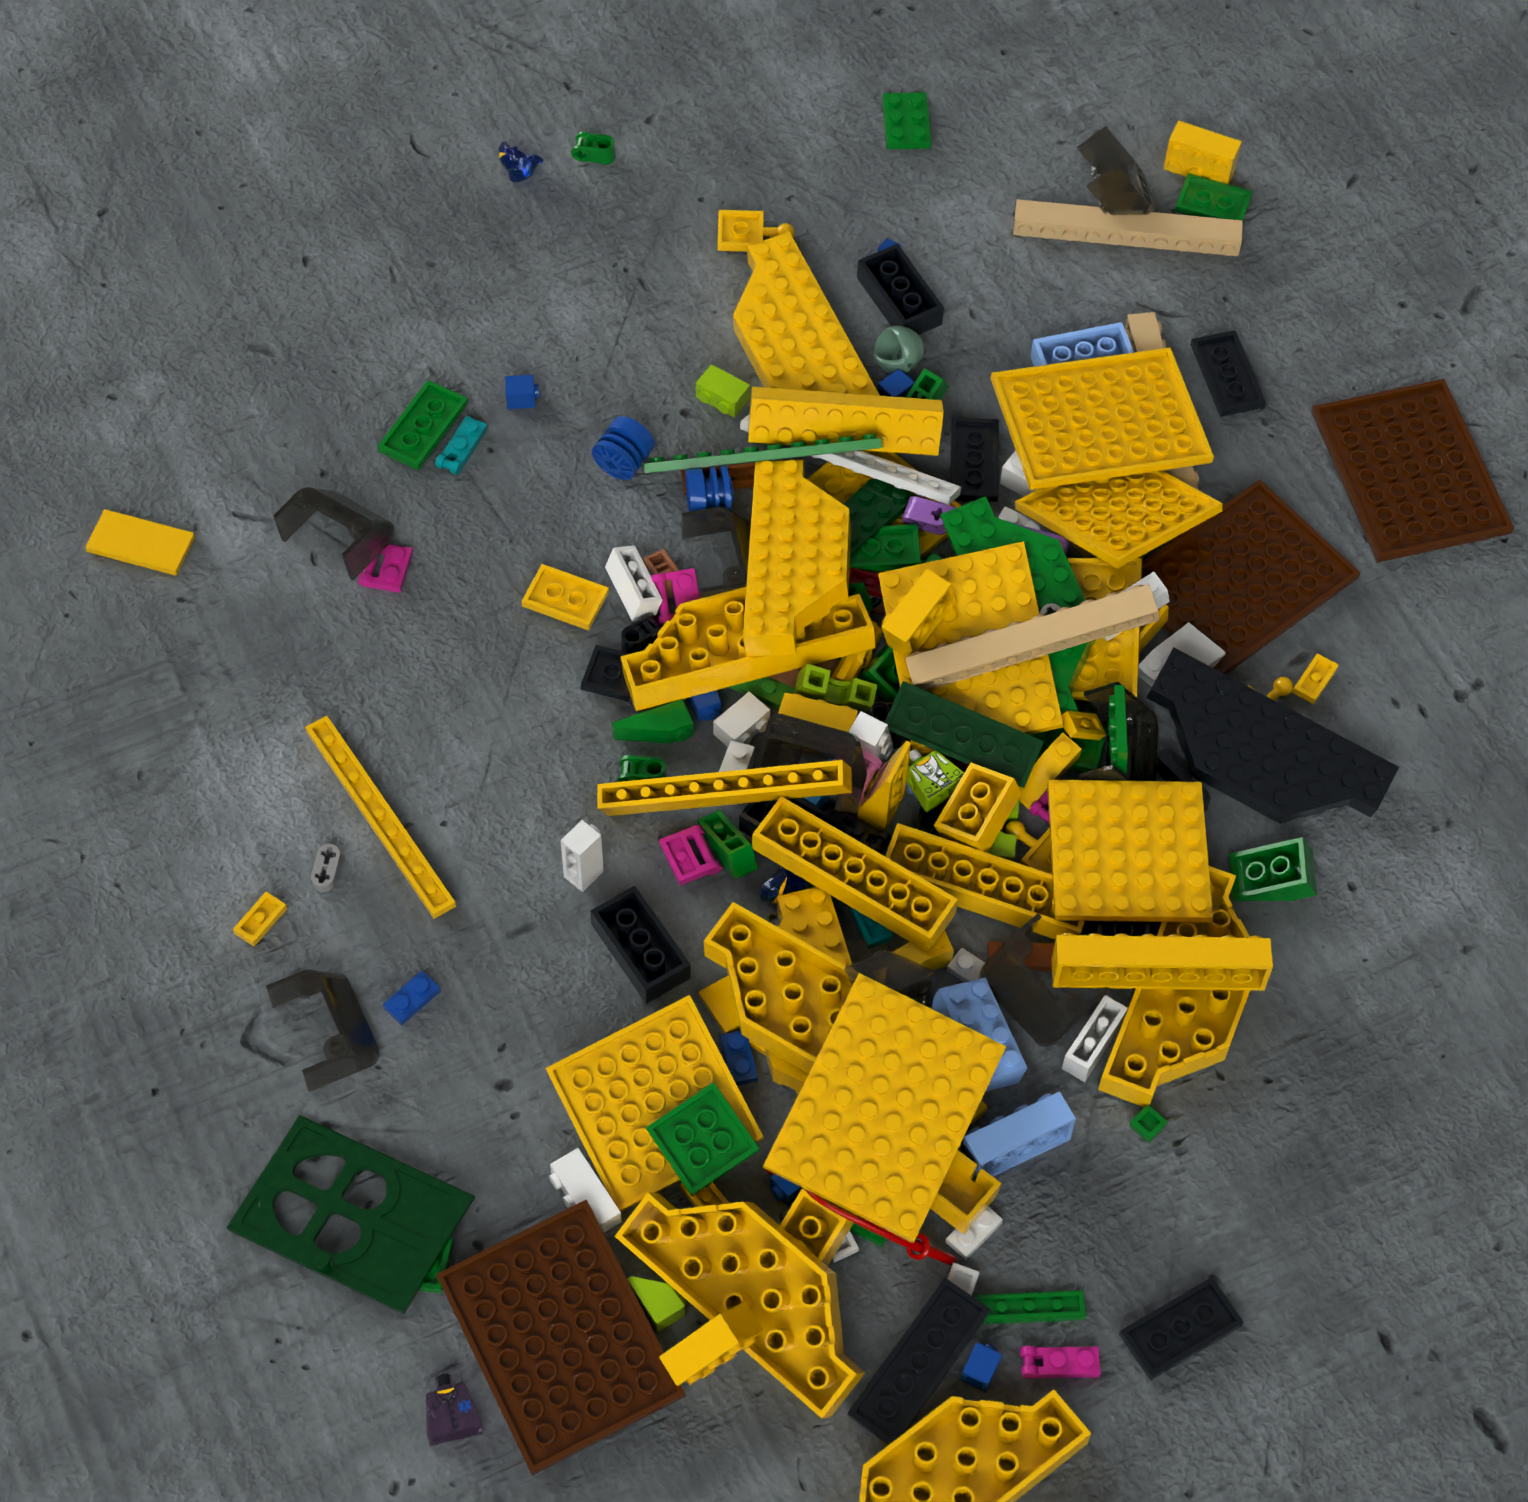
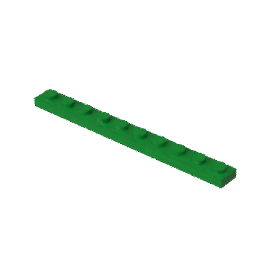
M877 434L862 435L863 440L853 441V436L841 437L838 443H830L829 439L815 440V445L806 446V442L791 443L792 448L783 449L782 444L768 445V450L759 451L758 447L744 448V453L735 454V449L721 450V455L711 456V452L697 453V458L688 459V454L675 455L672 461H665L664 457L650 458V463H644L645 473L879 449L884 448L883 438H877Z

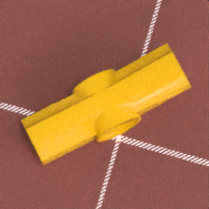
M871 621L874 626L876 645L883 635V631L876 622ZM873 649L841 657L831 678L839 681H851L853 678H857L861 669L866 668L870 663Z

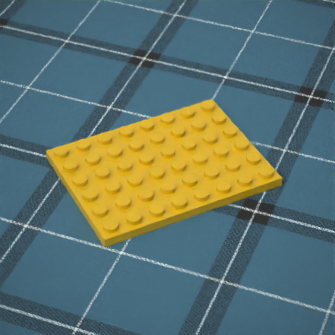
M1170 347L991 373L990 379L1030 490L1213 462V453Z
M1024 541L878 573L886 615L896 609L899 598L904 593L907 594L910 591L916 576L923 574L926 569L951 583L956 604L920 651H930L940 644L950 645L958 642L961 638L983 635L987 630L1003 629L1013 622H1026L1034 616L1040 615ZM893 649L900 687L903 681L913 685L906 657ZM1048 654L927 690L932 694L1029 735L1064 728ZM910 740L912 750L917 749L923 757L936 751Z
M859 973L763 1168L913 1243L1007 1046Z

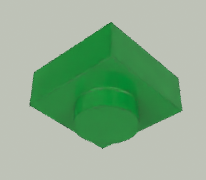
M1147 1105L1130 1121L1129 1127L1150 1143L1167 1126L1168 1121L1151 1106Z

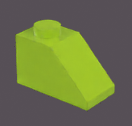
M633 1276L627 1279L645 1316L657 1333L685 1316V1305L687 1304L685 1298L677 1291H674L668 1283Z

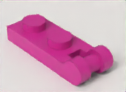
M1024 1346L1020 1348V1357L1024 1363V1366L1021 1367L1023 1378H1094L1100 1376L1098 1347L1036 1348L1034 1346ZM1034 1359H1042V1366H1036Z

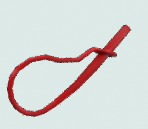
M806 1190L815 1201L834 1213L879 1236L906 1247L908 1255L914 1260H922L928 1256L950 1266L956 1263L957 1257L955 1255L930 1246L929 1239L925 1234L918 1233L915 1241L911 1243L868 1220L833 1206L818 1195Z

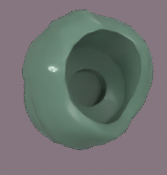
M895 325L888 327L880 333L874 344L876 363L883 371L890 374L900 369L906 375L914 370L923 359L924 346L922 339L915 331L904 326Z

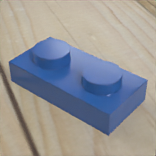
M421 971L383 1004V1008L402 1026L441 992L440 987Z
M741 1031L720 1035L726 1065L736 1085L758 1082V1075L748 1038L743 1036Z

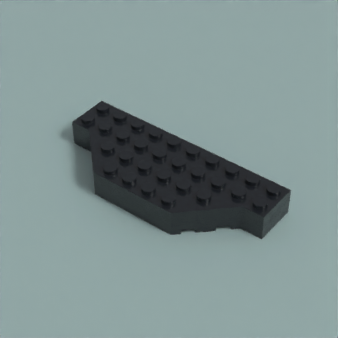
M1174 647L1146 697L1169 710L1177 730L1176 734L1182 752H1184L1188 763L1189 773L1192 777L1280 824L1344 806H1350L1371 817L1378 810L1399 769V766Z

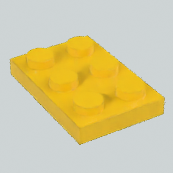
M541 564L521 602L522 607L589 631L609 593V587Z

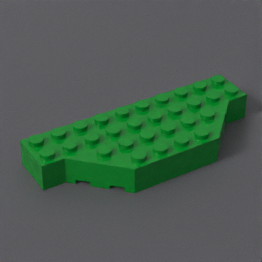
M986 496L940 514L943 527L956 556L1024 541L1039 614L1046 604L1054 603L1060 606V608H1072L1079 606L1085 601L1060 541L995 517ZM1096 640L1048 654L1061 715L1066 711L1078 712L1071 693L1078 675L1081 674L1086 663L1089 651ZM1044 732L1035 733V734H1031V735L1034 737V736L1039 735V734L1044 733Z

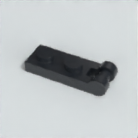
M1160 750L1155 770L1165 781L1195 782L1191 774L1186 769H1182L1173 760V753L1170 750ZM1202 786L1205 812L1208 809L1211 797L1206 788Z
M831 803L825 811L827 814L853 828L854 839L880 854L882 853L881 849L883 846H887L892 839L886 831L876 829L834 803ZM871 838L874 840V843H868V840Z

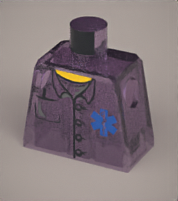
M450 1373L436 1376L437 1390L426 1394L427 1437L430 1446L483 1434L480 1418L466 1385L454 1386L452 1374Z

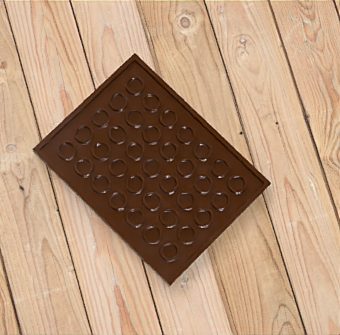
M1445 379L1312 407L1311 413L1377 563L1512 534L1514 530L1513 524Z
M1258 480L1224 504L1222 512L1187 530L1142 562V579L1155 572L1168 590L1169 602L1166 604L1169 606L1168 621L1163 625V628L1170 635H1173L1188 622L1226 652V655L1213 667L1225 675L1345 589L1360 576V572L1261 480Z
M587 1199L436 1274L532 1476L686 1397L681 1385L677 1386L659 1358L664 1354V1351Z

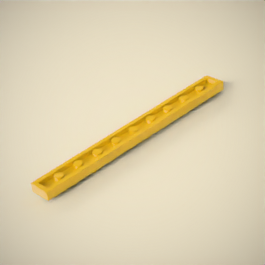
M326 715L306 726V733L432 918L435 919L455 908L456 903L329 717Z

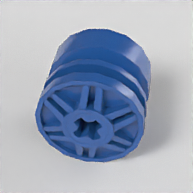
M619 416L615 417L606 429L605 434L594 445L592 456L598 466L607 474L617 479L630 480L641 467L642 462L646 460L655 448V441L651 433L639 422L629 417Z
M726 465L720 466V477H717L715 467L710 468L709 478L704 477L702 468L685 470L690 520L706 518L708 507H712L715 517L720 516V506H723L725 516L732 515L734 502L733 484Z

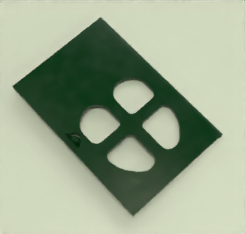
M299 1115L226 1228L236 1235L395 1311L405 1314L468 1208L475 1200V1196ZM317 1156H337L346 1161L343 1169L328 1190H321L296 1178L294 1170L297 1165L304 1160ZM362 1170H368L381 1176L387 1184L384 1200L380 1205L372 1209H363L343 1200L348 1187L357 1173ZM282 1192L294 1193L318 1206L302 1233L298 1235L289 1234L276 1219L274 1202ZM334 1214L357 1223L361 1228L358 1242L352 1248L341 1253H330L315 1245V1240L328 1219Z

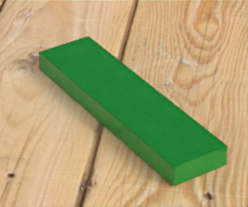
M1083 1290L973 1295L975 1299L991 1309L983 1324L1086 1319Z

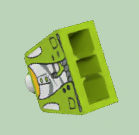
M917 749L910 752L909 764L911 766L908 768L907 783L927 813L951 797L964 772L938 751H933L925 757Z

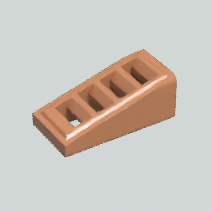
M664 549L642 558L651 575L680 571ZM665 561L659 565L653 566L659 562ZM671 580L664 581L667 599L673 597Z

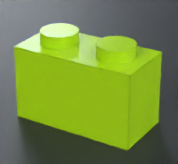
M711 364L696 382V397L701 402L708 403L717 408L721 413L735 418L750 400V384Z

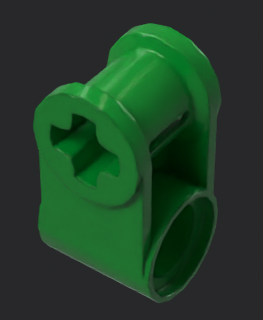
M579 132L576 135V145L571 150V155L575 160L603 165L614 162L616 156L615 146L611 136L589 132Z
M625 755L620 758L622 768L617 782L629 781V779L633 781L667 777L665 763L660 758L637 757L633 755ZM653 772H659V773L656 774V775H652V774H651V773H653Z

